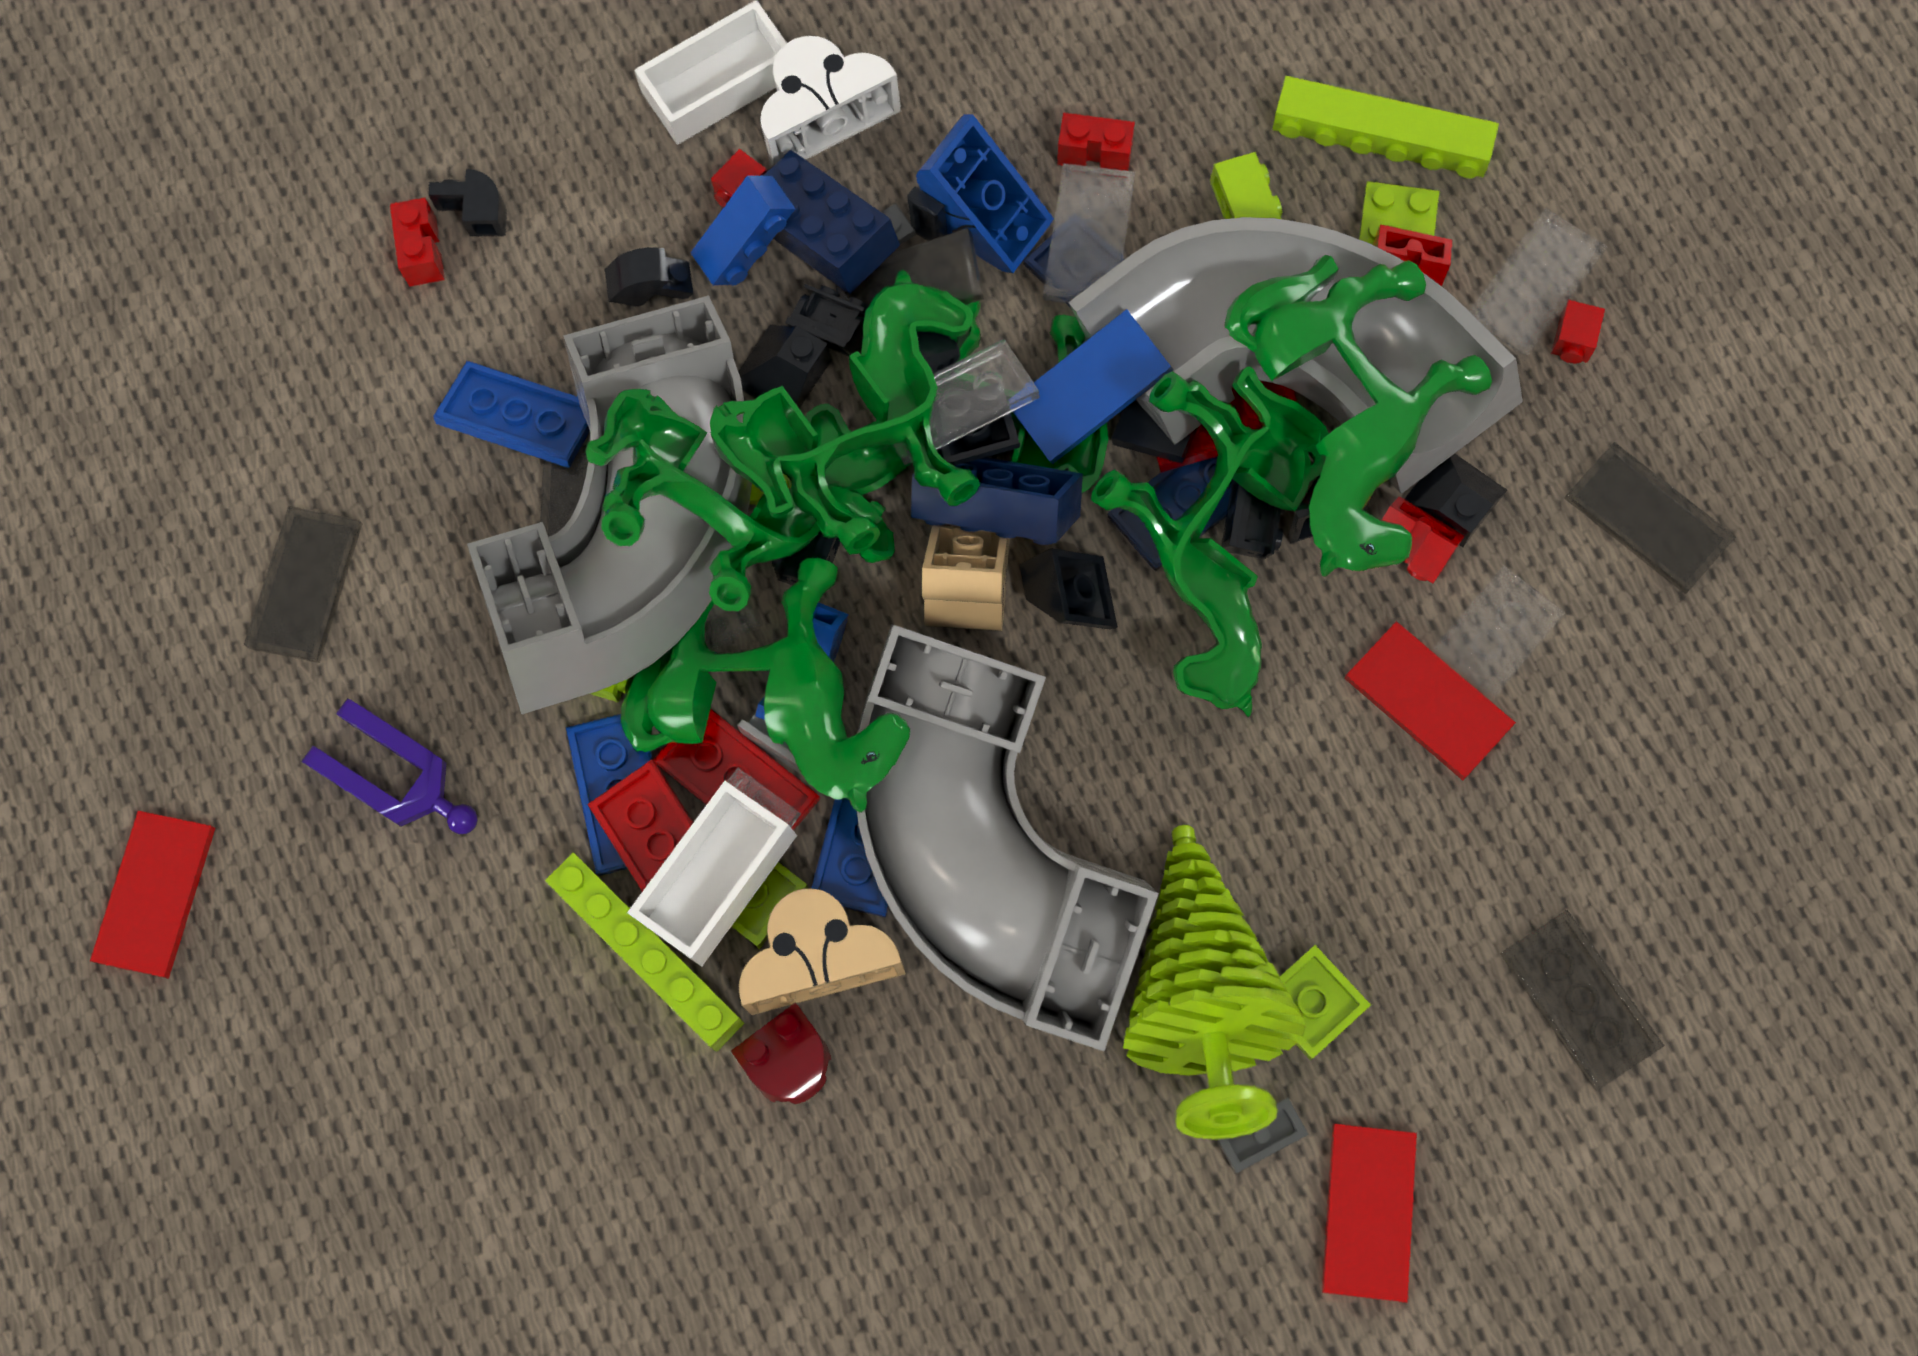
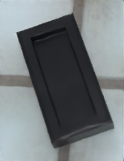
M915 186L907 195L911 226L915 229V234L935 247L941 248L948 239L945 205Z

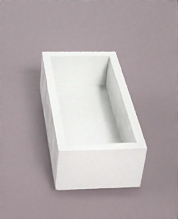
M757 0L636 68L634 71L643 96L678 145L775 89L773 62L779 50L787 42Z
M724 781L627 913L702 967L797 835L783 820Z

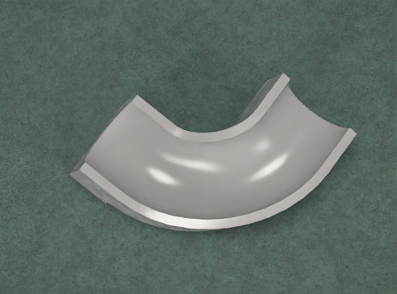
M1250 217L1211 220L1178 229L1153 240L1128 256L1068 303L1087 340L1127 309L1174 369L1173 372L1177 373L1188 383L1194 380L1200 382L1218 400L1230 403L1235 399L1231 389L1233 387L1232 383L1236 375L1243 368L1251 366L1259 380L1276 383L1298 392L1318 404L1343 424L1375 405V402L1333 343L1325 353L1271 381L1259 364L1255 353L1229 335V331L1224 325L1227 311L1234 299L1251 285L1274 277L1291 276L1307 272L1313 267L1316 260L1324 255L1332 256L1339 270L1335 278L1316 294L1311 301L1326 299L1329 289L1342 278L1362 277L1378 264H1385L1391 269L1405 261L1365 241L1308 223L1276 218ZM1425 274L1426 289L1424 294L1410 301H1403L1396 297L1375 300L1362 307L1356 313L1352 323V330L1357 345L1378 370L1407 393L1424 379L1433 363L1442 359L1456 365L1458 361L1470 355H1476L1483 359L1490 369L1492 383L1490 389L1476 395L1463 392H1449L1441 395L1435 401L1422 423L1415 449L1410 458L1395 476L1389 479L1391 484L1401 494L1523 402L1516 358L1466 307ZM1254 324L1248 327V331L1251 335H1253V331L1256 326ZM1153 386L1136 400L1175 445L1198 428L1201 423L1189 414L1179 411L1167 413L1156 408L1149 402Z
M709 296L563 335L579 404L590 429V441L604 435V423L607 412L621 391L629 389L650 390L652 396L658 395L678 416L687 419L708 432L684 472L720 494L747 515L752 483L737 474L719 456L711 437L710 420L716 405L719 407L723 402L744 401L741 378L733 358L731 341ZM743 414L737 416L738 421L743 423ZM633 448L622 451L603 467L588 462L579 502L569 521L556 534L548 537L543 522L467 544L521 714L587 695L632 677L653 664L676 645L697 622L712 600L709 590L714 577L709 567L720 551L729 550L733 546L704 520L662 495L641 500L639 512L645 518V528L640 539L631 546H618L609 541L603 533L601 526L602 518L605 514L602 508L605 495L613 490L612 487L617 470L634 465Z
M891 624L858 726L859 733L878 716L892 712L903 718L910 728L909 740L895 766L890 769L882 781L868 791L866 794V809L862 813L857 811L858 824L866 856L878 887L896 920L915 946L939 971L964 991L997 1010L1023 1020L1026 1026L1104 1051L1159 893L1145 880L1059 851L1043 840L1034 831L1025 817L1015 787V761L1017 753H1020L1046 677Z

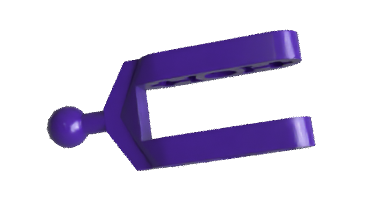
M348 698L336 715L423 771L406 796L399 802L315 746L310 748L301 761L400 827L434 811L447 819L449 829L456 834L470 833L475 829L478 822L476 811L471 806L466 804L455 806L444 798L447 763L443 759Z

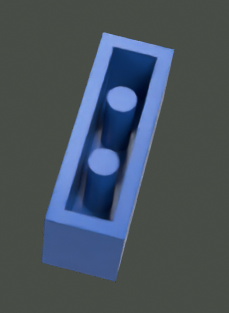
M747 175L690 253L713 286L737 285L745 280L748 270L755 261L765 254L768 244L775 235L785 228L787 220L794 212L795 207L773 176Z

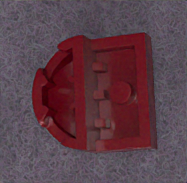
M796 1002L731 1050L753 1084L768 1100L774 1103L775 1101L791 1102L792 1104L805 1102L816 1095L827 1081L825 1074L828 1062L831 1060L829 1048Z

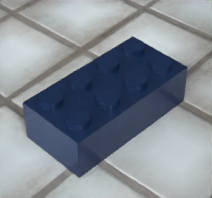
M790 150L763 175L773 176L795 207L794 212L787 220L785 228L777 233L773 239L848 294H851L900 246L889 217L794 151Z
M939 450L938 454L944 459L942 450ZM987 457L955 466L970 470L980 483L977 492L966 502L958 506H949L942 499L938 488L921 486L914 478V473L912 474L911 518L923 519L929 525L951 524L960 526V529L968 532L984 530L995 532L1001 538H1015L1018 536L1032 539L1036 544L1049 545L1057 543L1077 521L1081 513L1082 473Z

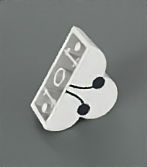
M803 36L785 44L779 50L773 62V76L777 92L769 97L761 112V126L770 164L773 167L790 150L806 160L900 112L897 74L892 66L883 58L869 53H856L844 57L836 45L827 39L817 36Z

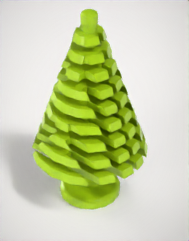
M1179 825L1171 833L1174 847L1172 851L1167 853L1164 866L1166 870L1164 871L1160 893L1154 908L1157 911L1151 919L1149 929H1152V932L1147 938L1145 945L1146 951L1142 959L1139 972L1140 978L1134 993V1004L1130 1010L1129 1028H1126L1123 1049H1128L1126 1056L1135 1064L1159 1073L1188 1076L1207 1074L1209 1088L1186 1097L1177 1106L1175 1115L1176 1127L1183 1134L1195 1138H1234L1251 1134L1267 1127L1276 1119L1278 1110L1275 1099L1268 1091L1255 1086L1234 1084L1232 1071L1257 1066L1254 1059L1270 1061L1283 1054L1281 1049L1290 1050L1298 1043L1296 1035L1303 1036L1306 1024L1302 1019L1304 1017L1299 1008L1293 1002L1287 988L1281 982L1272 963L1268 962L1264 950L1256 941L1257 937L1245 919L1242 918L1244 914L1234 901L1229 889L1225 888L1223 881H1221L1222 876L1216 866L1210 863L1211 858L1204 846L1196 843L1195 830L1189 825Z

